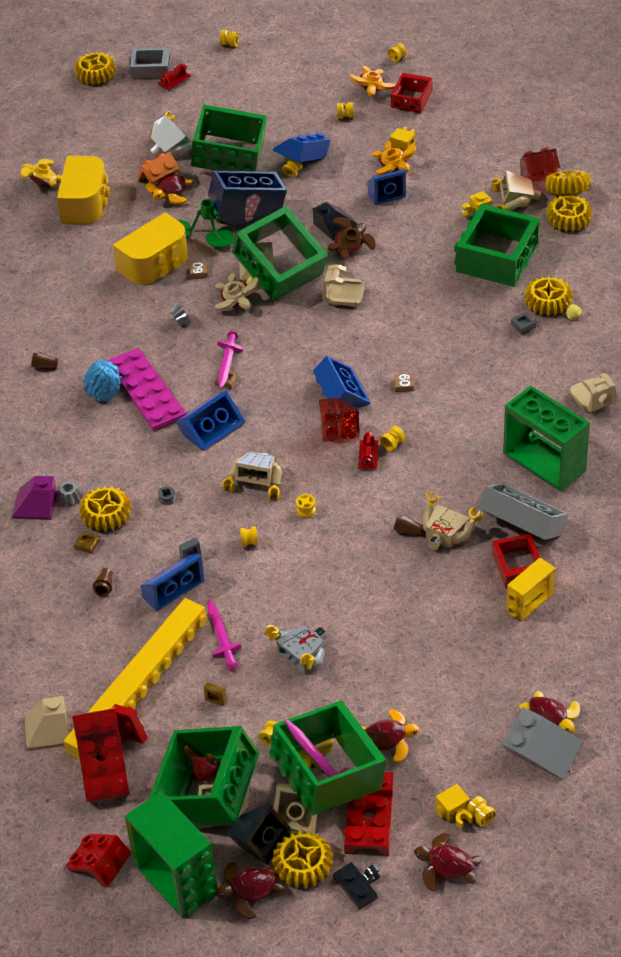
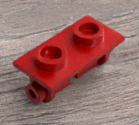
M179 64L173 69L174 73L171 70L163 74L158 85L170 90L189 78L191 74L186 72L187 66L185 64Z
M367 432L363 436V440H360L358 469H377L379 440H375L371 432Z

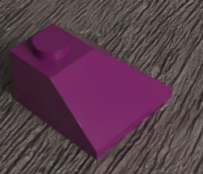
M34 476L21 486L18 491L12 518L51 520L57 494L54 476Z

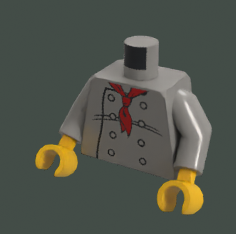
M267 626L264 635H268V639L271 642L277 640V653L304 675L312 667H320L325 656L323 639L327 637V633L323 628L319 627L312 632L307 627L301 626L293 630L279 631L275 626Z

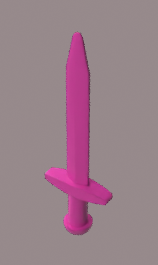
M235 331L228 333V341L218 340L217 342L219 347L225 349L218 377L220 388L227 381L233 352H243V348L235 344V340L238 338V334Z
M209 599L207 601L208 614L220 645V649L214 651L212 656L213 658L225 656L226 668L233 671L237 668L238 662L234 660L232 653L241 649L242 646L241 643H229L218 609Z
M289 720L285 721L294 738L328 778L347 771L345 767L336 772L304 733Z

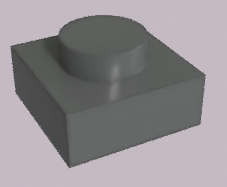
M526 312L511 318V325L520 334L536 328V322Z
M197 538L179 545L180 558L183 559L193 554L201 555L200 542Z

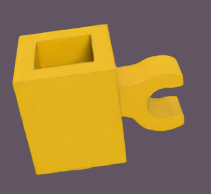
M406 126L403 129L397 128L389 137L392 148H401L405 151L411 143L415 144V129L407 131Z
M484 191L469 196V203L461 205L465 210L461 214L464 217L473 216L475 210H478L481 204L492 206V199Z
M458 784L436 796L435 811L440 818L444 817L448 823L456 819V825L460 829L463 828L461 819H467L469 823H472L473 820L472 814L466 810L470 798Z

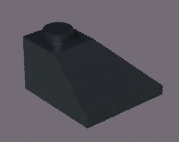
M328 202L313 208V224L332 241L335 240L336 234L343 230L342 227L333 224L335 218L344 217L349 219L352 228H355L358 224L341 208Z
M266 804L240 815L228 832V835L239 847L268 865L273 857L277 842L282 843L283 836L287 837L292 828L271 805Z

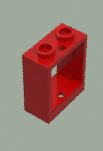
M402 73L391 93V108L422 113L433 91V78ZM404 90L422 93L420 98L404 96L402 93Z
M531 533L492 541V555L505 589H507V585L529 566L508 569L503 557L504 553L528 549L533 563L540 558Z

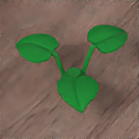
M210 199L201 201L200 210H197V215L191 227L187 221L177 220L184 225L186 238H189L190 231L194 229L201 215L203 219L211 221L213 232H209L206 235V242L213 247H228L234 243V236L230 230L226 228L215 229L214 219L222 220L214 208V202Z

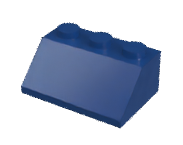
M320 132L305 136L298 135L273 148V151L297 162L326 158L331 139L325 137V134Z
M326 355L313 370L316 381L320 384L322 393L327 397L328 404L332 409L346 412L371 403L352 367Z
M227 390L217 393L175 422L184 437L203 451L243 424L245 420Z
M188 555L171 567L161 571L158 575L145 581L140 585L142 598L157 612L203 583L205 580L201 555Z

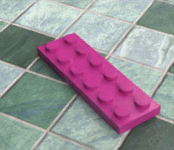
M139 348L108 360L118 366L119 375L122 377L120 380L121 386L153 432L176 423L175 421L186 415V412Z

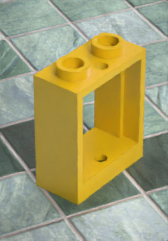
M542 558L537 559L507 585L506 610L512 617H517L521 621L554 594L556 568Z

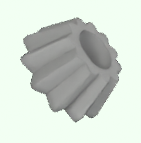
M176 302L170 310L173 318L179 326L191 324L192 322L184 309Z
M63 482L58 487L56 500H59V504L74 506L75 502H80V498L83 497L82 490L74 482Z

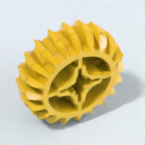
M103 52L85 54V56H80V59H77L76 63H74V73L82 84H92L93 86L94 84H105L106 81L114 78L116 74V64L112 56Z
M578 170L554 172L547 175L545 181L546 191L558 195L586 192L590 189L591 185L590 174Z
M572 194L571 196L565 195L562 197L559 195L558 198H553V201L549 202L546 209V218L549 225H553L554 229L558 228L559 231L565 230V232L571 230L572 233L574 230L580 232V229H585L592 219V206L585 198L580 199V196L575 197Z
M541 276V279L535 278L534 281H530L524 293L526 306L529 307V310H533L534 314L540 312L541 316L543 314H547V316L550 314L556 316L557 313L562 314L571 305L573 297L571 286H568V282H563V279L558 280L556 277L550 278L549 276L547 278Z
M104 486L102 489L97 487L95 491L90 490L89 494H84V499H81L79 505L80 518L85 526H89L91 530L96 528L97 532L101 529L106 532L110 528L114 531L116 526L121 528V523L126 524L132 510L130 499L125 491L121 492L120 488L114 489L113 486L110 488Z
M299 830L298 835H294L291 832L290 838L283 836L282 843L277 842L272 860L276 875H279L281 882L286 880L288 886L295 883L296 888L303 884L305 889H307L309 883L315 887L317 884L316 880L323 883L324 876H329L330 869L333 867V853L330 845L326 844L325 838L319 839L318 833L311 836L309 830L306 834H302Z

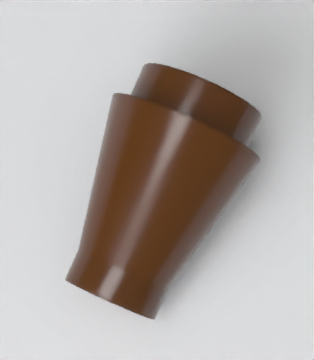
M41 352L33 353L31 367L36 369H57L58 358Z
M398 515L393 530L401 534L420 536L423 524L405 515Z
M103 568L94 581L93 590L96 595L104 597L111 593L113 575L111 569Z

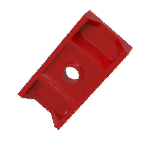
M116 708L72 715L86 802L130 795ZM98 748H104L108 753L107 758L98 760L95 757V751Z
M384 772L381 790L348 802L344 854H351L357 848L376 849L382 855L389 856L394 772ZM366 812H373L375 816L373 818H366L364 814Z

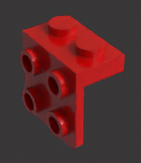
M114 704L113 707L116 708L121 743L123 744L128 738L144 744L148 736L137 716L138 713L131 707ZM98 748L102 759H106L107 751L104 748Z
M88 834L82 839L75 853L70 856L66 868L69 871L90 872L102 887H109L130 856L131 851L118 835Z

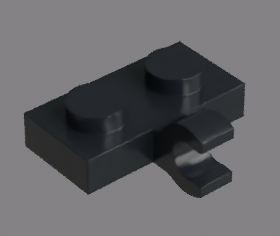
M352 862L333 873V878L358 910L378 899L377 893L370 886L372 882L380 878L378 874L380 870L375 864L370 865L363 874L358 871Z

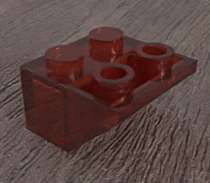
M339 398L318 400L320 429L323 441L360 437L359 409Z

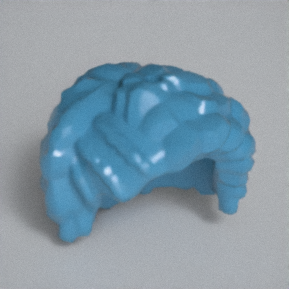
M98 360L89 367L83 380L84 389L89 397L93 396L98 402L105 401L107 403L115 397L116 392L120 388V380L122 378L119 375L118 366L108 360Z

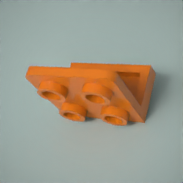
M170 152L166 154L161 153L154 160H147L142 164L137 180L141 181L148 178L152 185L164 177L178 172L180 167Z

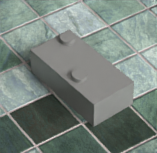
M504 483L485 486L478 508L484 510V514L503 519L544 540L561 536L569 516L568 513Z

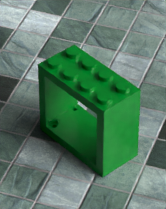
M203 104L192 143L191 166L217 171H257L265 140L267 116ZM209 135L257 145L254 150L205 141V137Z
M481 204L479 209L475 210L473 219L469 220L467 229L462 232L459 242L455 244L454 252H456L454 265H456V272L515 287L539 245L540 218ZM482 233L519 242L512 255L475 246Z
M287 206L238 231L232 253L253 278L257 277L259 279V286L273 302L322 275L328 258L327 251L318 244L316 238L306 230L305 225L296 218L294 212L290 211ZM279 230L286 235L306 259V261L280 275L254 245Z
M530 385L505 405L503 454L559 491H563L586 472L590 422ZM534 430L559 445L561 449L535 433Z
M342 700L287 719L299 728L313 745L335 738L356 767L319 782L297 751L304 748L294 738L286 722L282 721L273 724L271 749L269 750L270 758L273 762L277 763L282 776L288 779L293 792H297L303 806L308 808L312 816L382 789L386 759Z
M242 726L174 730L149 799L162 791L194 826L234 825L239 817L260 752ZM185 745L190 747L199 757H206L208 754H211L221 762L210 795L186 796L193 779L194 770L192 761L183 750Z
M162 791L125 815L134 866L182 919L188 914L195 913L199 906L206 901L209 902L215 898L218 886L212 844Z

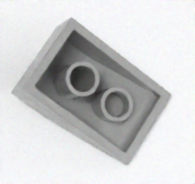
M523 707L502 745L506 751L564 780L584 742L546 718Z

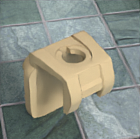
M338 264L329 265L323 284L322 300L329 301L333 306L347 305L352 308L357 307L363 298L364 284L359 279L339 278L340 273H346L345 266Z
M606 373L600 374L597 378L582 381L570 388V395L586 412L591 413L617 403L615 384Z

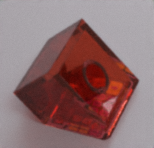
M547 147L535 153L534 151H528L520 159V176L531 181L545 179L547 175L557 172L561 168L556 148L550 149V147Z

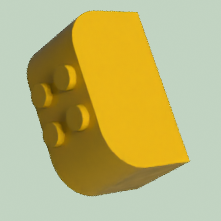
M67 156L57 196L61 224H90L98 221L103 216L104 208L108 205L107 196H110V187L107 186L108 174L105 173L104 162L100 158L95 156Z
M165 212L114 243L113 251L116 270L133 283L146 285L156 282L174 269L179 268L188 258L184 225Z

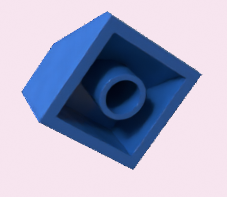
M405 169L373 177L367 181L368 195L374 205L406 197Z

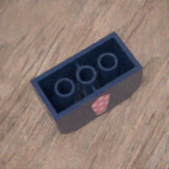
M214 170L208 197L214 202V208L223 222L234 225H251L283 208L287 189L276 172Z

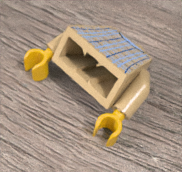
M248 452L243 457L233 461L228 473L229 478L224 479L222 482L225 491L230 486V492H234V479L265 486L272 485L268 490L269 500L272 494H276L277 500H279L280 490L278 486H280L282 470L278 463L275 462L273 455Z

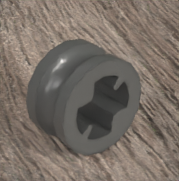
M169 486L160 488L158 491L159 502L164 505L172 504L176 500L175 490Z

